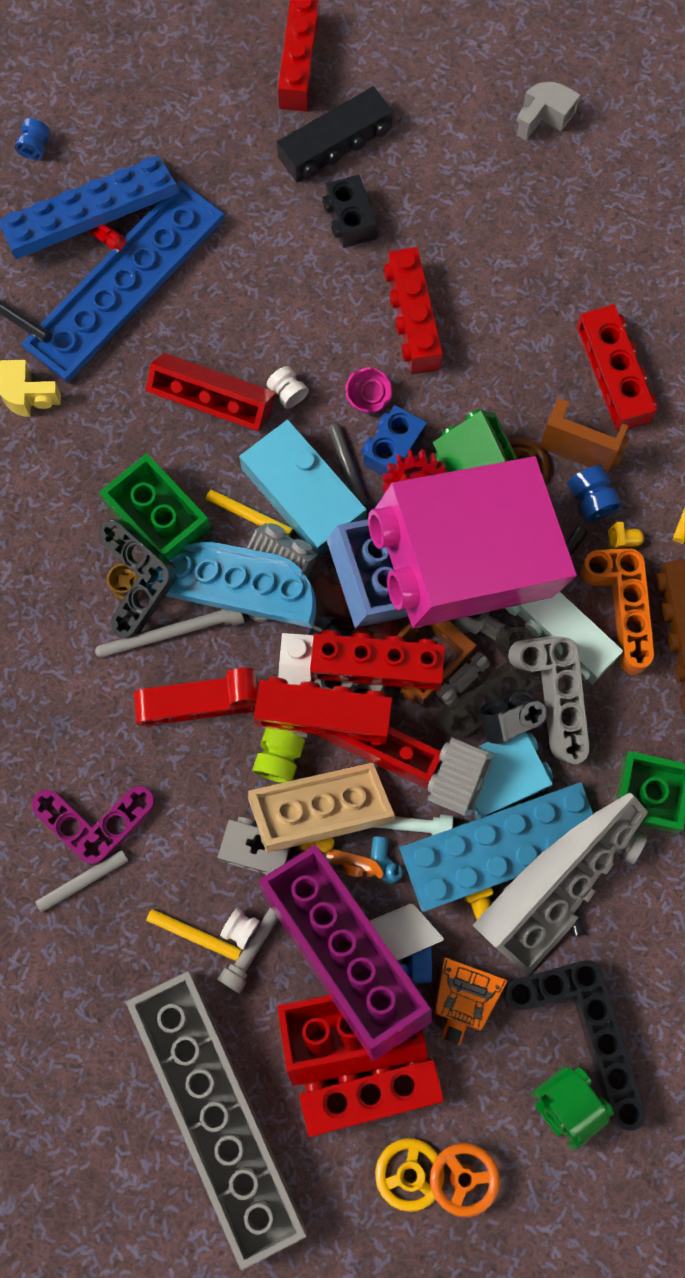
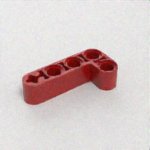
M250 667L235 668L226 672V678L136 690L133 692L136 725L152 726L255 712L258 693L256 671Z

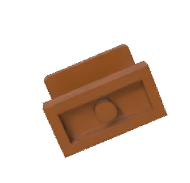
M557 398L547 422L540 447L545 451L587 467L603 465L607 474L612 465L618 467L630 440V437L625 436L628 425L622 423L617 437L606 435L565 419L569 401Z

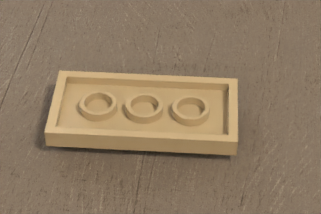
M373 762L248 791V800L266 853L393 823L395 817Z

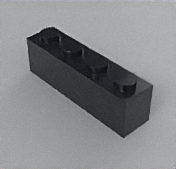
M373 86L277 141L278 158L296 183L304 178L309 179L324 166L336 164L342 156L350 151H358L371 139L386 135L390 128H392L393 110Z

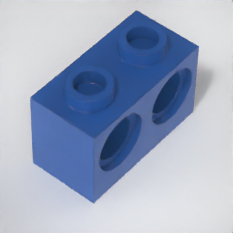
M394 405L389 414L385 412L380 418L377 425L378 432L375 437H369L366 440L361 451L364 454L363 466L380 475L389 473L387 464L393 463L396 465V455L399 454L403 458H407L408 450H412L414 453L425 435L427 422ZM396 427H402L406 429L407 432L404 434H397L393 432V429ZM386 451L392 456L388 459H382L377 454Z

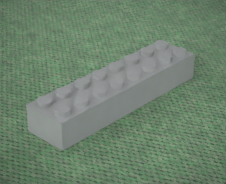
M187 971L126 1001V1005L240 1270L307 1236V1229L193 973Z

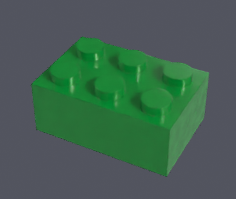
M148 453L99 491L102 501L108 510L117 519L129 523L168 560H171L176 554L182 553L186 545L198 543L211 532L210 523L206 515Z

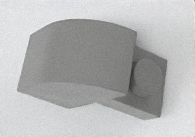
M542 82L532 86L525 94L523 108L516 120L519 123L517 136L527 140L541 121L561 132L576 113L580 94L556 82Z

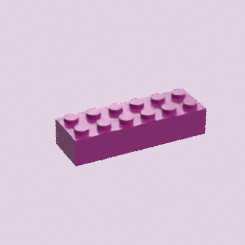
M316 844L258 880L264 898L373 1062L432 1023L430 1007Z

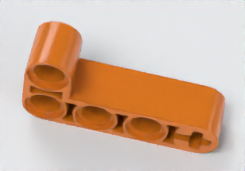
M635 549L592 551L586 556L580 568L581 578L585 583L592 586L612 585L618 646L623 650L619 656L620 665L630 675L641 674L647 669L654 658L644 558ZM620 563H630L634 571L627 572L623 570ZM589 564L600 565L603 573L593 572ZM623 593H633L637 597V602H629L625 599ZM626 623H636L640 627V632H631L627 628ZM635 649L637 658H642L640 663H637L636 658L631 657Z

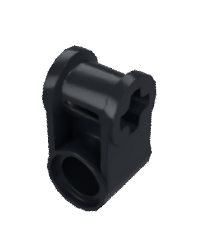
M525 690L514 691L496 701L484 704L479 709L487 741L492 744L507 742L521 733L540 726L547 715L545 705L539 700H534L532 695Z

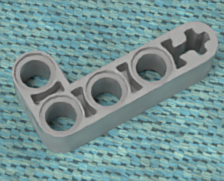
M547 636L515 642L509 649L508 657L510 663L521 670L541 671L551 753L554 757L571 764L583 762L589 754V740L577 644L570 638ZM560 643L563 653L560 658L556 659L554 649ZM527 648H530L532 659L526 664L523 660V653ZM564 675L566 686L560 691L558 681ZM568 708L570 717L566 723H563L561 719L562 713Z

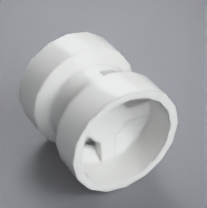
M289 366L278 369L266 383L271 391L278 394L280 403L286 409L297 405L309 392L307 386L302 381L296 379V373Z

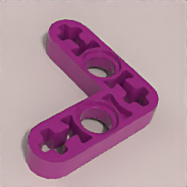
M142 786L133 787L93 827L52 790L46 789L38 792L32 799L31 805L35 815L81 860L90 865H97L106 860L152 812L155 806V799L149 789ZM136 794L139 797L146 794L145 802L147 806L144 809L139 806L132 811V815L136 818L134 821H131L129 816L120 809L125 805L129 811L135 804L132 798ZM44 798L47 800L54 798L53 807L60 813H62L64 808L67 811L56 819L48 810L41 813L40 810L43 808V805L40 802ZM114 817H122L126 823L124 831L117 835L111 834L108 830L109 821ZM73 818L79 822V830L73 836H65L62 832V825L67 819ZM54 819H56V821H55V823H54V825H53V824L51 823V821L54 820ZM100 830H102L106 837L113 840L110 845L105 840L98 847V850L101 852L99 856H86L89 851L86 847L87 844L91 842L95 845L102 839L101 836L97 835Z

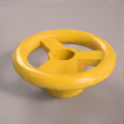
M405 1138L393 1142L382 1152L376 1165L375 1179L380 1194L388 1204L402 1211H419L428 1207L436 1200L430 1184L425 1181L424 1170L417 1163L418 1152L420 1151L429 1158L433 1165L439 1154L432 1146L422 1140ZM408 1149L407 1160L399 1166L397 1174L386 1178V1168L390 1159L399 1151ZM444 1167L442 1169L440 1178L442 1188L444 1185L445 1178ZM407 1169H414L417 1172V1177L412 1182L404 1179V1172ZM400 1185L402 1189L409 1192L419 1189L425 1196L417 1200H403L397 1197L390 1189Z

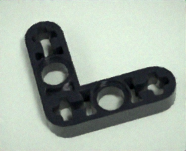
M121 519L108 520L101 525L99 531L101 542L138 576L111 618L113 632L119 637L126 638L137 635L142 631L174 584L177 572L172 562L129 523ZM113 528H118L116 534L120 539H113L115 536L114 531H112ZM136 545L140 546L143 550V559L140 563L136 562L132 556V550ZM157 569H163V571L161 572V575L164 578L163 580H157V578L159 577V573L156 571ZM141 590H144L149 596V603L146 607L141 606L138 601V594ZM125 617H131L128 621V624L131 628H125V625L127 623L124 620Z

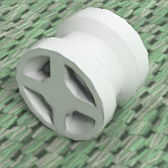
M237 907L226 922L220 936L226 940L233 939L236 941L237 947L244 950L261 921L256 918L250 919L246 917L244 911Z

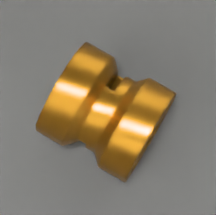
M124 563L113 566L108 572L107 583L115 598L122 602L138 576ZM143 590L139 592L138 598L142 595Z

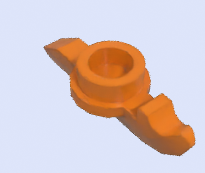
M334 848L325 853V856L332 863L344 867L343 873L346 875L361 877L364 871L367 872V877L376 875L379 879L383 877L382 868L378 862L371 858Z

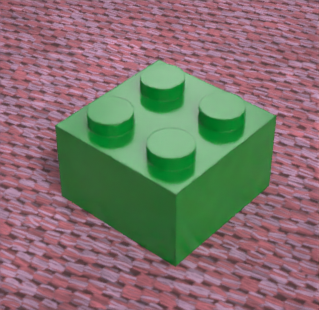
M628 751L622 760L615 801L631 793L648 811L640 823V827L671 834H678L683 831L685 822V763Z

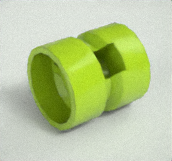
M265 728L260 743L264 751L257 754L252 772L260 777L279 783L293 781L297 770L294 759L301 757L305 739L286 730Z

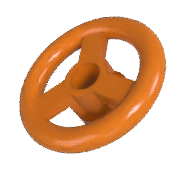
M457 1143L444 1149L435 1159L430 1173V1186L434 1198L444 1210L455 1216L472 1217L486 1211L495 1201L500 1187V1174L495 1160L485 1149L471 1143ZM458 1154L473 1155L485 1164L488 1171L476 1172L471 1165L459 1163L455 1156ZM445 1163L451 1169L450 1183L455 1189L451 1200L447 1198L441 1187L440 1178ZM460 1174H470L471 1180L468 1185L463 1186L459 1184L458 1178ZM489 1183L488 1191L483 1199L470 1206H461L466 1193L473 1191L477 1184Z

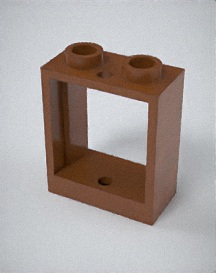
M450 621L426 625L433 634L457 654L453 661L443 670L442 685L474 654L476 645ZM410 622L397 636L406 639L405 642H409L424 626L412 628ZM400 689V693L410 703L414 704L417 702L421 706L436 693L433 690Z

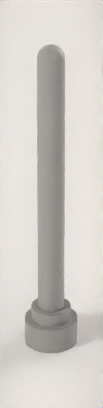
M221 608V611L99 645L96 647L95 653L98 657L102 658L224 622L225 625L232 624V626L244 624L245 621L242 613Z
M271 907L234 965L230 964L228 969L224 968L217 979L238 994L241 993L247 983L244 981L248 975L245 973L278 921Z

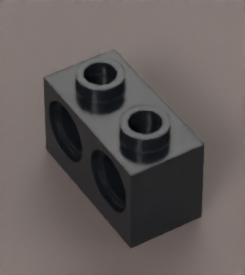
M360 174L326 183V196H322V201L326 214L331 213L334 220L330 222L334 238H340L343 248L375 240L377 223ZM354 223L357 226H348V224Z

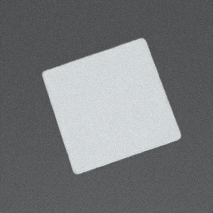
M408 904L370 920V923L397 961L444 940L414 904Z

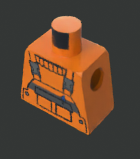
M444 958L441 965L434 1010L435 1015L447 1019L441 1039L461 1045L467 1026L476 1030H482L507 980Z

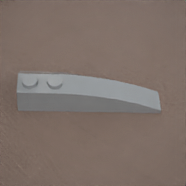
M631 793L624 795L597 811L543 851L504 889L491 906L481 914L473 926L497 950L528 976L578 919L574 913L583 900L590 901L595 893L592 886L601 873L607 875L614 864L612 862L613 854L617 848H625L648 811Z

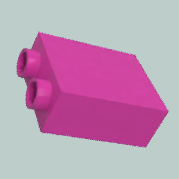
M536 456L393 482L376 508L369 512L368 525L371 539L376 548L387 547L394 570L388 573L387 577L390 600L397 610H407L412 628L553 598L577 576Z

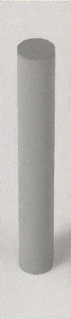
M121 850L36 900L35 903L42 913L129 860L124 851Z

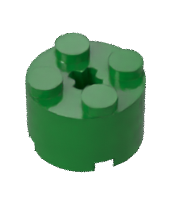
M563 1066L531 1092V1097L539 1098V1101L534 1105L551 1130L558 1137L564 1133L570 1139L566 1145L570 1149L577 1151L609 1124V1117L614 1112L605 1099L602 1097L598 1098L589 1086L592 1085V1082L580 1067L573 1071L569 1067Z

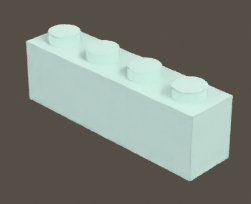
M560 591L553 598L505 608L513 616L518 614L526 622L525 626L528 631L537 638L540 636H559L572 639L578 647L582 681L588 680L593 684L623 652L615 642ZM558 643L554 649V655L560 658L563 648Z

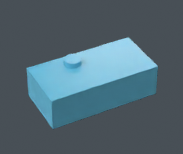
M288 419L239 456L242 471L298 536L311 545V550L318 554V559L330 550L327 538L337 525L366 520L367 509Z

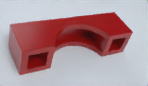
M290 0L278 83L279 109L305 112L308 110L314 41L317 40L320 18L319 0Z

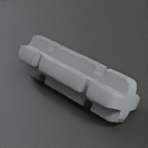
M476 652L469 659V664L465 662L447 680L449 683H444L440 691H436L438 698L443 703L448 705L457 698V692L461 694L479 676L478 672L483 673L489 667L490 662L481 652Z

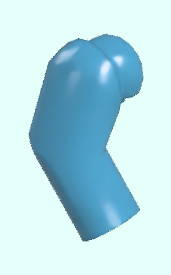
M373 837L371 859L378 862L383 870V877L380 879L389 884L399 881L403 875V870L387 856L389 839Z

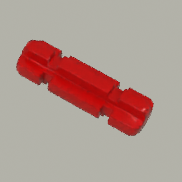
M107 224L88 230L91 235H94L95 238L107 245L111 250L123 251L126 239Z

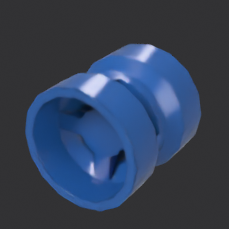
M27 118L23 121L20 129L22 136L17 138L14 148L24 158L40 160L45 151L44 143L48 141L51 131L43 122Z

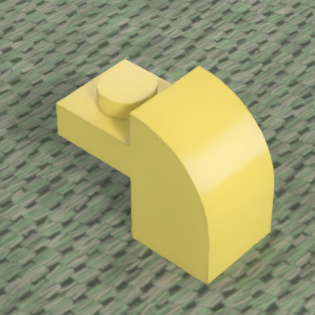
M26 360L0 361V396L12 412L30 417L31 406L48 409L52 405H61V393L56 382H31L32 372Z

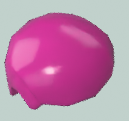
M366 367L353 372L345 385L346 398L351 406L361 413L373 414L383 410L388 406L393 395L390 379L383 371L372 367Z

